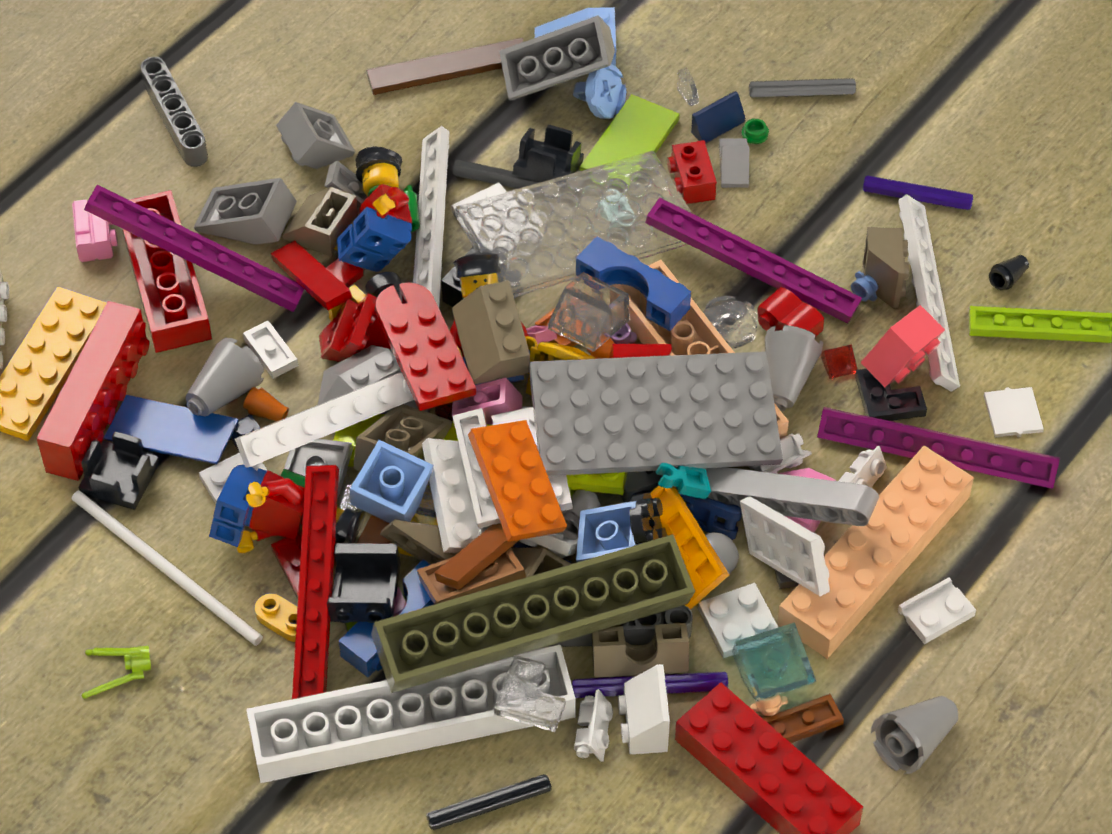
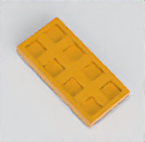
M658 486L650 495L652 498L658 497L661 500L663 514L660 516L662 528H665L668 536L674 535L694 586L695 593L689 603L685 605L691 610L725 580L729 573L676 487L663 488Z

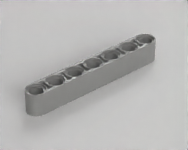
M729 467L702 468L706 469L711 488L708 498L727 505L733 504L741 507L740 500L750 496L778 513L789 517L865 526L869 523L879 499V494L873 488L862 484Z

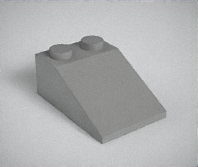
M281 178L216 187L212 189L194 225V229L197 232L251 244L277 242L297 201Z

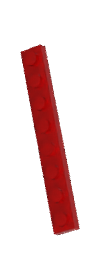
M336 465L306 466L292 699L327 692L331 622L327 599L332 597L339 481V468Z

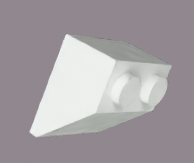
M660 664L625 682L624 695L618 696L619 714H625L626 723L621 724L622 743H628L629 755L668 752L670 719L664 666Z

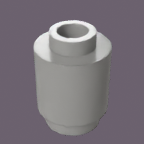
M576 490L571 497L573 509L562 511L567 524L566 530L578 534L580 511L601 507L598 497L594 492Z

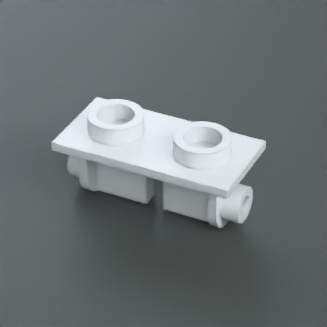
M791 433L780 439L783 457L781 465L749 466V468L754 469L753 471L778 474L777 471L785 467L792 468L803 463L802 459L812 453L811 451L801 449L803 439L800 434L794 435Z
M877 446L873 451L870 449L862 451L849 467L853 473L845 472L839 482L872 487L887 468L880 446Z
M596 690L595 697L586 696L580 703L578 724L580 726H588V728L577 729L574 750L580 758H587L589 754L594 753L602 762L604 761L605 749L609 745L607 732L609 721L613 717V708L600 690Z

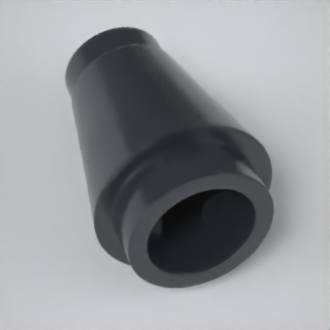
M1017 255L994 265L989 273V281L992 286L998 290L1011 289L1029 268L1027 258L1023 255Z

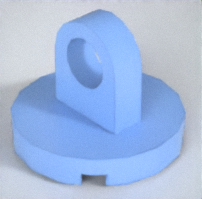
M614 65L591 72L586 82L575 83L573 96L579 100L586 101L590 111L596 117L601 119L614 118V115L618 114L626 101V86L621 81L623 75Z

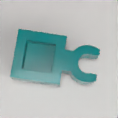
M661 463L656 470V474L663 475L658 482L659 486L663 488L674 486L678 488L679 494L706 499L711 493L706 469L680 465L675 468L668 463Z

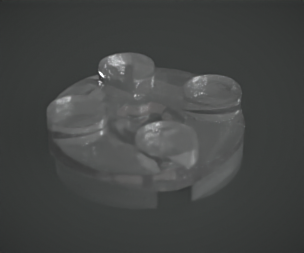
M720 296L707 303L703 313L731 348L744 346L755 339L758 327V314L753 305L747 301L744 303L736 301L734 296ZM724 319H729L730 322L735 321L736 323L734 325H725Z

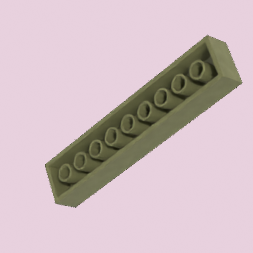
M669 535L374 622L371 636L390 691L394 693L686 605L693 597L695 589L674 535Z

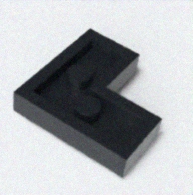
M867 369L856 370L855 379L866 416L887 421L926 416L927 407L920 386L891 390L890 384L884 387Z

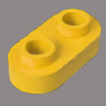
M277 594L261 596L255 604L257 620L286 640L295 642L296 624H291L290 622L297 620L298 607ZM270 605H274V606H275V607L272 608V609H267V608H266L267 606H270Z

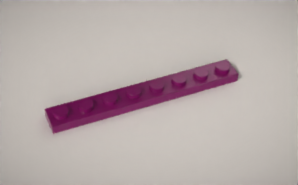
M96 185L85 205V211L294 312L304 289L297 282L99 185Z
M660 197L646 217V224L777 289L780 287L786 288L793 292L801 301L849 324L861 303L862 297Z
M826 407L822 410L817 438L873 450L880 446L882 452L913 458L923 446H926L960 469L1052 489L1060 461L1059 457Z

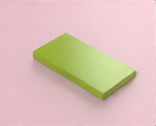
M631 94L580 165V173L629 193L678 123L680 113Z

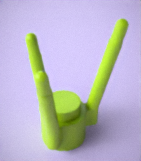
M149 645L130 648L87 649L85 654L88 656H124L125 669L132 670V673L82 693L81 696L85 699L131 680L143 679L144 671L151 670Z

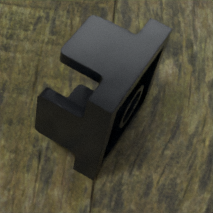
M553 125L546 127L544 142L534 139L535 129L529 128L520 140L519 156L513 165L512 175L564 190L583 163L584 154L580 153L582 143L576 141L572 146L573 132Z
M116 431L112 435L113 443L103 441L100 445V441L93 440L82 459L84 478L78 487L79 491L86 496L135 510L159 465L158 456L144 452L140 438Z

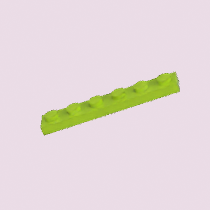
M970 306L969 336L1112 343V313Z

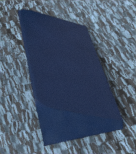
M732 92L692 114L691 133L699 141L704 140L706 144L745 122V114L738 92Z

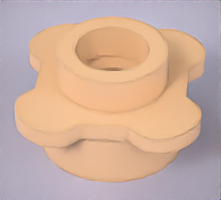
M765 688L755 694L756 703L752 704L750 708L755 712L760 711L764 716H772L780 711L782 705L788 703V699L786 696H780L778 689Z

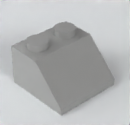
M295 102L276 124L282 135V141L292 153V159L300 166L306 165L318 169L355 154L354 148L333 114Z

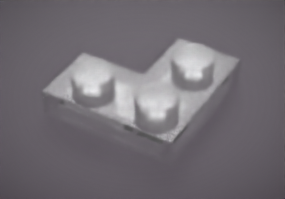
M514 655L494 706V715L556 732L566 705V699L537 691L545 671V663Z

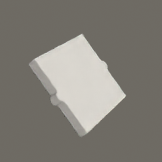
M1007 387L1001 391L984 392V399L995 437L1013 435L1021 437L1022 434L1043 432L1044 428L1032 387L1019 389Z

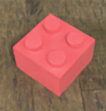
M920 305L893 325L861 361V364L884 387H887L894 380L899 384L911 372L909 369L914 372L926 360L924 358L926 353L929 355L941 343L938 338L945 329Z

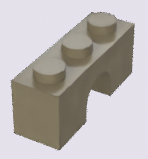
M686 623L655 625L654 638L643 646H633L627 643L624 637L623 626L609 627L593 632L592 660L594 677L637 676L660 664L664 666V674L689 673V638Z

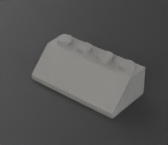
M598 15L500 50L508 98L512 101L611 66L615 49L610 27Z

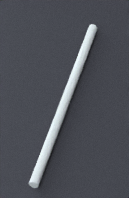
M76 491L73 494L72 500L245 639L254 646H257L262 641L263 636L85 494L81 491Z

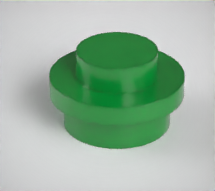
M754 118L745 123L742 127L741 135L742 138H747V142L750 144H761L767 140L769 129L764 121Z

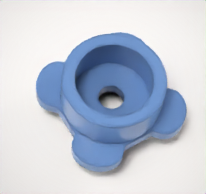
M858 271L855 273L856 280L851 284L852 292L862 297L861 301H867L868 299L875 301L877 299L876 290H878L876 281L871 276L864 275Z

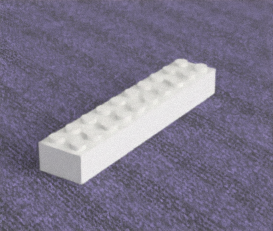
M560 644L533 650L391 693L388 682L385 680L248 708L246 710L260 782L264 783L575 718V695Z

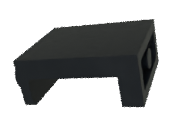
M336 543L334 555L337 566L332 597L327 599L330 621L374 623L394 617L401 565L397 544Z

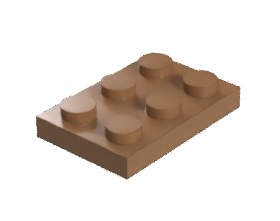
M511 548L460 590L437 582L434 572L451 558L417 570L419 580L434 605L527 578L525 569Z

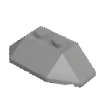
M371 345L324 370L318 405L401 372L392 350Z

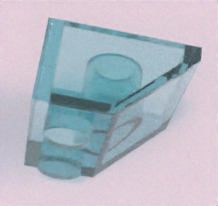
M795 622L735 641L732 649L742 681L756 702L816 683V678Z

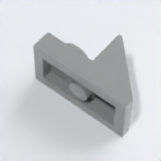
M719 138L721 188L749 187V145H747V138Z
M335 161L330 164L325 187H333L355 195L357 210L360 213V206L368 197L363 191V183L357 180L355 173L340 162Z

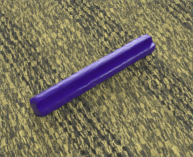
M869 175L865 177L863 183V191L897 198L909 195L919 202L970 210L973 203V195L964 192Z

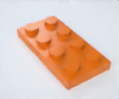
M527 420L472 428L468 433V437L507 541L511 542L564 532L567 524Z

